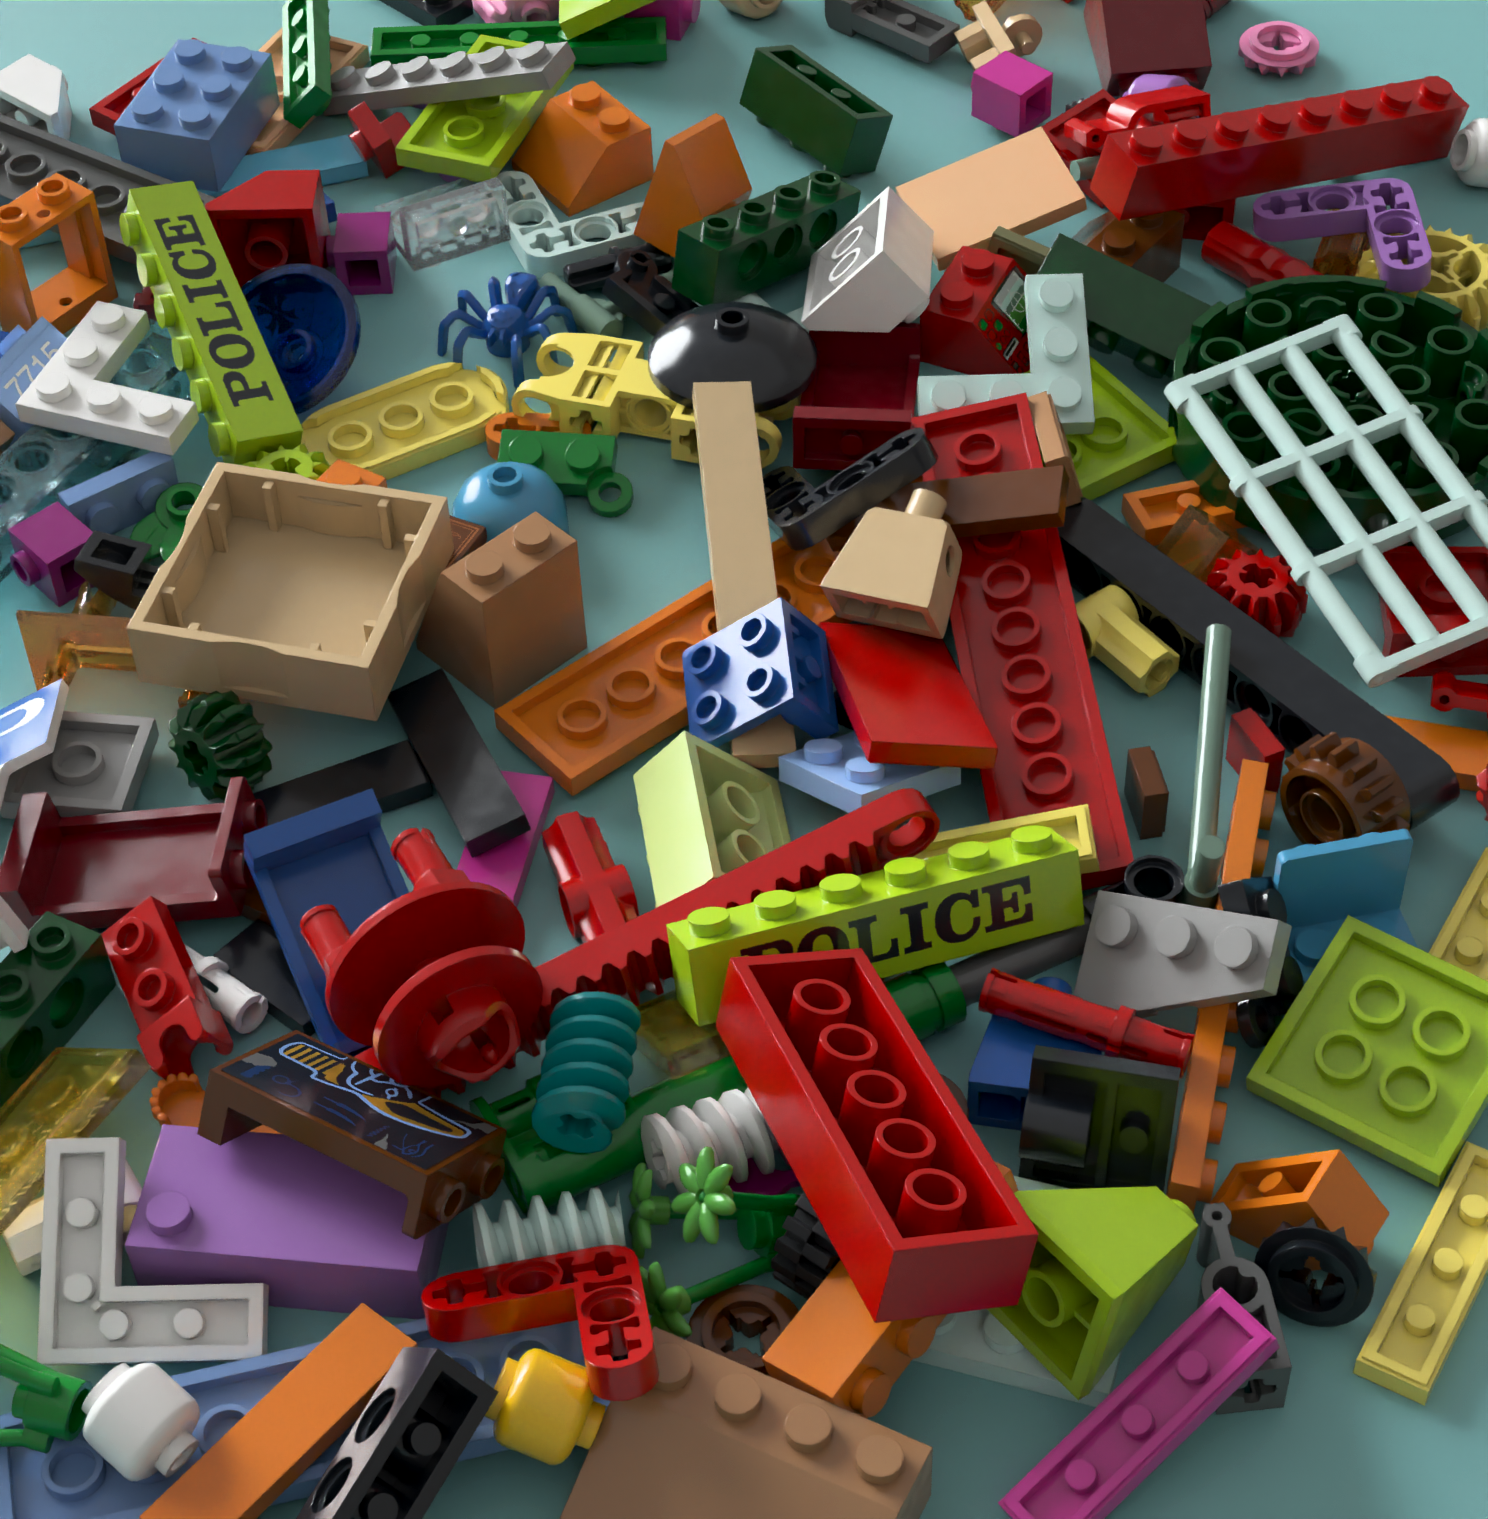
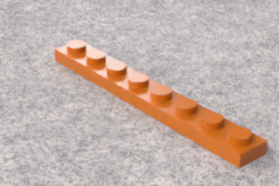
M1247 759L1242 760L1220 876L1221 885L1241 879H1250V877L1259 878L1263 876L1269 840L1257 838L1258 829L1270 830L1277 792L1265 790L1268 763ZM1219 895L1215 909L1223 911ZM1237 1002L1203 1007L1197 1010L1193 1033L1196 1035L1187 1068L1166 1195L1170 1199L1182 1201L1189 1207L1192 1213H1194L1196 1201L1210 1204L1213 1194L1218 1160L1205 1158L1207 1143L1220 1145L1227 1103L1216 1101L1214 1097L1216 1086L1229 1088L1236 1047L1224 1045L1223 1042L1225 1032L1235 1034L1238 1032Z

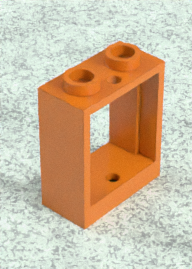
M55 173L41 180L35 187L9 204L0 207V323L2 331L11 332L19 324L27 332L43 316L50 324L64 334L79 324L97 301L110 303L118 297L93 191ZM58 224L68 267L30 292L19 249Z

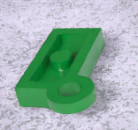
M502 429L497 463L519 462L531 464L543 470L551 477L563 495L587 496L590 507L599 516L607 518L618 517L626 513L634 500L633 488L629 479L615 472L618 452L616 436ZM613 487L620 490V497L613 502H606L600 498L602 491L607 488Z

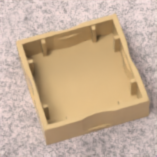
M217 462L186 518L184 532L179 544L170 557L159 567L126 628L139 681L212 693L217 690L222 694L232 690L241 699L377 721L426 614L440 573L446 569L454 551L447 497L366 484H332L316 481L295 473Z

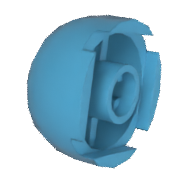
M511 461L495 463L481 468L465 480L453 502L452 516L486 527V543L535 511L569 534L567 506L562 491L546 472L531 464Z

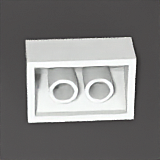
M889 186L811 256L801 321L808 330L889 333L901 321L907 324L911 323L927 308L930 302L934 231Z

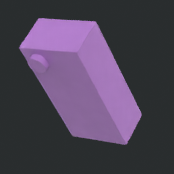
M162 1125L125 1243L138 1286L264 1283L269 1285L268 1306L352 1313L363 1302L380 1316L407 1319L425 1318L421 1295L423 1289L437 1278L449 1222L439 1225L416 1240L403 1234L402 1226L408 1203L404 1193L284 1134L247 1132L220 1146L198 1135V1127Z

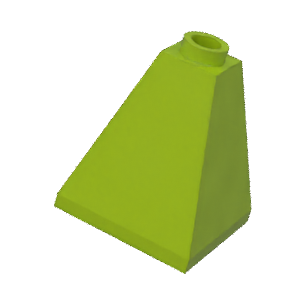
M1157 1186L1014 1192L1038 1231L1039 1236L1018 1305L987 1310L1078 1401L1090 1394L1182 1269L1197 1234L1199 1225L1196 1223V1219L1189 1207L1180 1200L1170 1199Z

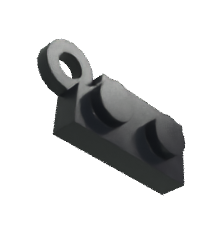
M1271 876L1241 879L1218 885L1223 911L1276 919L1287 923L1285 902L1278 890L1274 888ZM1288 945L1276 995L1239 1001L1236 1004V1017L1240 1033L1251 1048L1258 1049L1267 1045L1275 1032L1274 1017L1286 1014L1303 988L1301 969L1297 961L1290 956Z

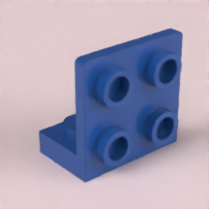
M782 597L689 647L682 654L689 731L692 735L715 747L727 743L779 714L787 723L798 726L814 739L826 738L839 731L826 633Z

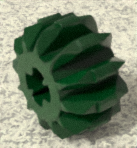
M217 690L208 695L203 693L187 701V705L178 709L177 716L168 722L169 731L173 736V739L168 744L169 748L177 755L179 761L177 768L183 769L187 774L188 785L191 788L199 787L202 795L208 800L220 798L225 801L231 777L245 776L251 790H253L254 785L262 782L263 776L272 770L271 759L268 753L273 749L272 743L264 737L262 731L264 723H259L253 716V706L250 703L241 704L239 697L232 690L222 694Z

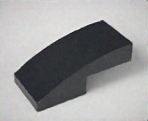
M96 530L93 531L74 562V570L90 584L134 610L139 606L159 567L150 565L151 544Z

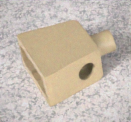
M916 489L911 495L905 512L879 507L866 511L820 585L837 617L943 639L961 566L962 550L950 524L941 520L947 507V502L942 496L927 489Z

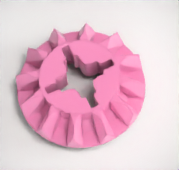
M1270 21L1252 26L1241 35L1238 55L1244 58L1246 67L1259 68L1261 75L1272 72L1277 73L1282 78L1284 73L1290 72L1299 75L1302 74L1304 68L1315 66L1319 52V41L1312 32L1297 24L1285 21Z

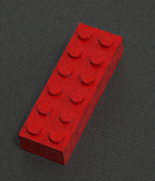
M853 948L730 958L715 1027L873 1321L880 1323L1018 1305L1039 1233L863 949Z

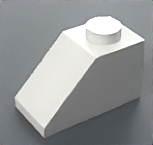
M27 54L1 70L0 114L69 140L72 111L67 94L68 82L62 70L31 54Z

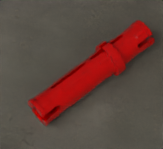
M992 968L987 975L978 1004L979 1011L1020 1022L1023 1025L1088 1045L1091 1048L1105 1052L1104 1056L1181 1068V1079L1187 1069L1196 1039L1194 1034L1167 1028L1137 1017L1135 1009L1123 1005L1120 1006L1119 1010L1083 1000V998L1017 978L995 968Z

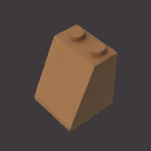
M535 511L442 571L416 638L417 649L494 709L499 708L587 648L577 540Z

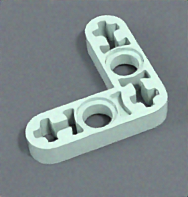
M506 171L499 173L492 184H487L492 215L527 273L536 275L537 278H541L548 272H552L558 277L562 276L563 268L566 265L607 255L609 248L612 246L623 249L647 243L633 234L644 202L559 223L534 180L528 174L520 171ZM527 222H536V223H538V224H536V225H531V226H520V225H519V224L527 223ZM593 238L606 239L600 242H586V240Z

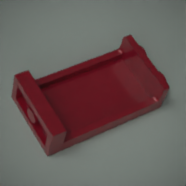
M900 322L889 333L809 330V334L817 348V370L813 381L802 393L800 406L794 407L793 468L844 470L891 438L904 431L913 429L912 417L916 416L918 376H920L921 325L919 323L907 324Z
M245 776L230 778L224 803L61 817L47 792L23 794L0 867V896L28 930L34 926L46 911L89 929L107 928L116 923L150 895L167 904L174 922L239 917L242 915L247 889L252 888L255 884L244 858V834L268 826L265 805L261 799H255Z

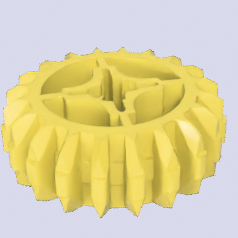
M1429 225L1425 232L1432 251L1431 281L1426 287L1414 292H1396L1388 288L1385 290L1411 298H1416L1419 291H1423L1461 309V320L1477 331L1488 328V244H1474L1472 234L1458 236L1453 234L1452 228L1445 232L1435 231ZM1391 233V234H1387V235L1400 236V235H1405V234ZM1370 246L1369 250L1363 251L1355 276L1380 280ZM1407 259L1401 260L1403 264H1407Z

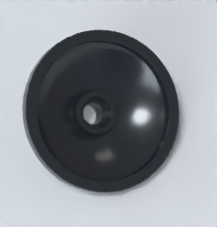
M721 302L690 309L664 325L655 334L648 348V371L653 383L671 400L690 409H693L692 391L694 382L751 381L755 413L771 410L792 401L802 394L813 381L817 370V348L806 329L778 310L753 303Z

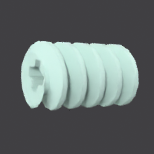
M598 1187L590 1188L585 1210L582 1211L578 1209L569 1191L561 1192L556 1214L550 1215L541 1196L535 1195L532 1196L527 1218L522 1219L511 1199H505L502 1202L497 1222L490 1221L481 1203L473 1204V1224L479 1268L603 1245L626 1246L619 1190L617 1191L614 1206L609 1207Z

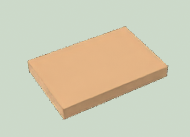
M1041 126L895 187L897 195L934 231L932 260L939 272L949 267L962 246L987 250L992 234L998 226L1025 236L1087 210L1085 195Z

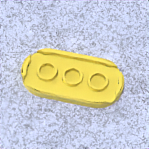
M456 362L436 364L315 411L301 424L303 428L301 444H305L309 453L314 451L323 452L329 465L340 459L386 477L387 481L485 442V426L488 421L497 415L509 413L507 388L503 380L490 369L477 365V371L463 369L462 363Z

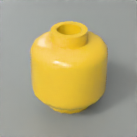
M533 1348L525 1352L519 1361L509 1357L506 1359L494 1386V1389L499 1393L484 1417L494 1421L493 1435L496 1442L500 1445L546 1464L558 1465L569 1457L575 1445L587 1450L590 1449L602 1422L606 1405L593 1400L594 1394L589 1387L586 1367L545 1350Z

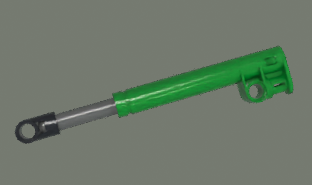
M1147 855L1129 863L1124 872V880L1101 890L1182 904L1184 874L1181 868L1172 860L1162 856ZM1098 891L1083 897L1085 925L983 951L951 966L941 962L911 970V974L906 972L883 983L918 1040L921 1041L934 1035L935 1030L940 1032L966 1020V1007L979 1001L983 985L992 968L1027 980L1082 955ZM729 1051L631 1095L629 1094V1097L624 1102L626 1111L625 1121L620 1128L611 1131L612 1143L605 1151L594 1153L569 1152L553 1147L540 1139L532 1127L531 1114L537 1102L536 1088L541 1079V1074L525 1080L524 1089L488 1104L480 1096L469 1101L471 1113L507 1130L501 1159L505 1162V1171L502 1179L519 1209L527 1218L532 1196L540 1195L545 1206L549 1209L558 1205L561 1192L569 1191L572 1197L589 1191L590 1188L598 1187L635 1170L639 1163L647 1164L641 1140V1122L644 1116L658 1113L666 1118L670 1108L685 1105L692 1110L697 1100L711 1097L718 1101L723 1092L738 1089L744 1093L748 1086Z

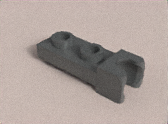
M825 0V18L828 27L849 37L857 33L863 34L878 43L888 45L912 56L916 60L924 61L928 64L958 44L954 32L960 30L959 24L903 0Z

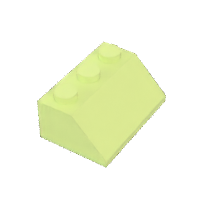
M685 730L633 775L638 812L641 818L647 851L646 857L656 901L655 908L791 842L778 781Z

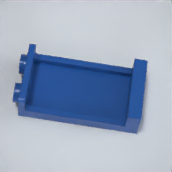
M372 788L244 834V858L319 1041L353 1057L372 1048V1046L363 1045L349 1039L338 1029L332 1020L325 1001L327 981L325 972L301 934L300 920L310 909L319 905L330 904L337 908L347 928L353 934L377 910L400 896L409 893L381 827L382 810Z

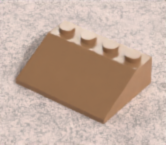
M653 1326L652 1335L659 1370L658 1382L652 1390L640 1397L627 1401H610L596 1437L560 1516V1519H919L931 1496L933 1447Z

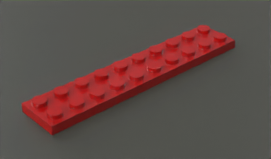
M1026 393L912 417L913 428L924 429L939 456L932 468L922 475L923 481L1043 468ZM1058 528L956 538L962 550V561L950 610V620L961 676L998 746L994 768L980 769L990 822L1088 804L1100 871L1081 874L1082 891L1112 885L1124 880V872L1129 863L1134 861Z

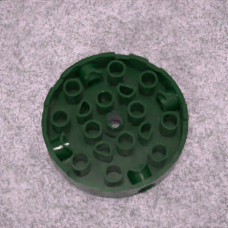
M1308 275L1278 279L1246 288L1245 297L1229 305H1225L1221 301L1214 304L1192 323L1190 335L1177 348L1172 382L1320 325L1324 321L1336 316L1347 314L1361 331L1363 343L1409 404H1414L1423 413L1422 421L1475 491L1480 490L1488 499V328L1477 331L1461 320V309L1423 291H1419L1416 298H1411L1399 293L1386 291L1387 281L1358 276ZM1334 343L1305 354L1358 426L1386 415L1385 411ZM1282 363L1253 374L1305 447L1334 436ZM1230 384L1201 395L1252 469L1282 457ZM1169 401L1167 413L1168 427H1174L1177 439L1176 445L1173 446L1172 454L1182 474L1188 481L1194 480L1200 486L1199 493L1215 507L1226 506L1235 511L1234 519L1268 535L1243 498L1236 497L1229 488L1230 479L1186 416L1177 413ZM1401 433L1372 444L1421 512L1451 501ZM1348 454L1319 465L1368 535L1398 523ZM1296 476L1265 487L1307 547L1330 551L1344 545ZM1463 519L1436 532L1443 540L1461 532L1470 525ZM1410 541V542L1405 543V544L1400 545V546H1415V545L1413 544L1412 541Z

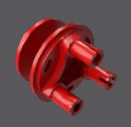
M410 828L404 830L395 838L391 846V854L399 862L413 884L412 892L400 896L377 910L353 934L347 928L335 906L330 904L316 906L302 916L300 920L301 934L325 972L327 980L325 1001L327 1010L335 1025L349 1039L363 1045L372 1046L379 1064L390 1078L407 1086L414 1085L423 1088L443 1086L460 1080L474 1084L502 1069L521 1045V1039L530 1029L539 1012L543 997L542 981L531 961L522 954L525 943V926L523 918L513 901L501 890L488 884L471 882L463 870L453 869L436 843L435 836L429 829L422 828L420 832L418 828Z

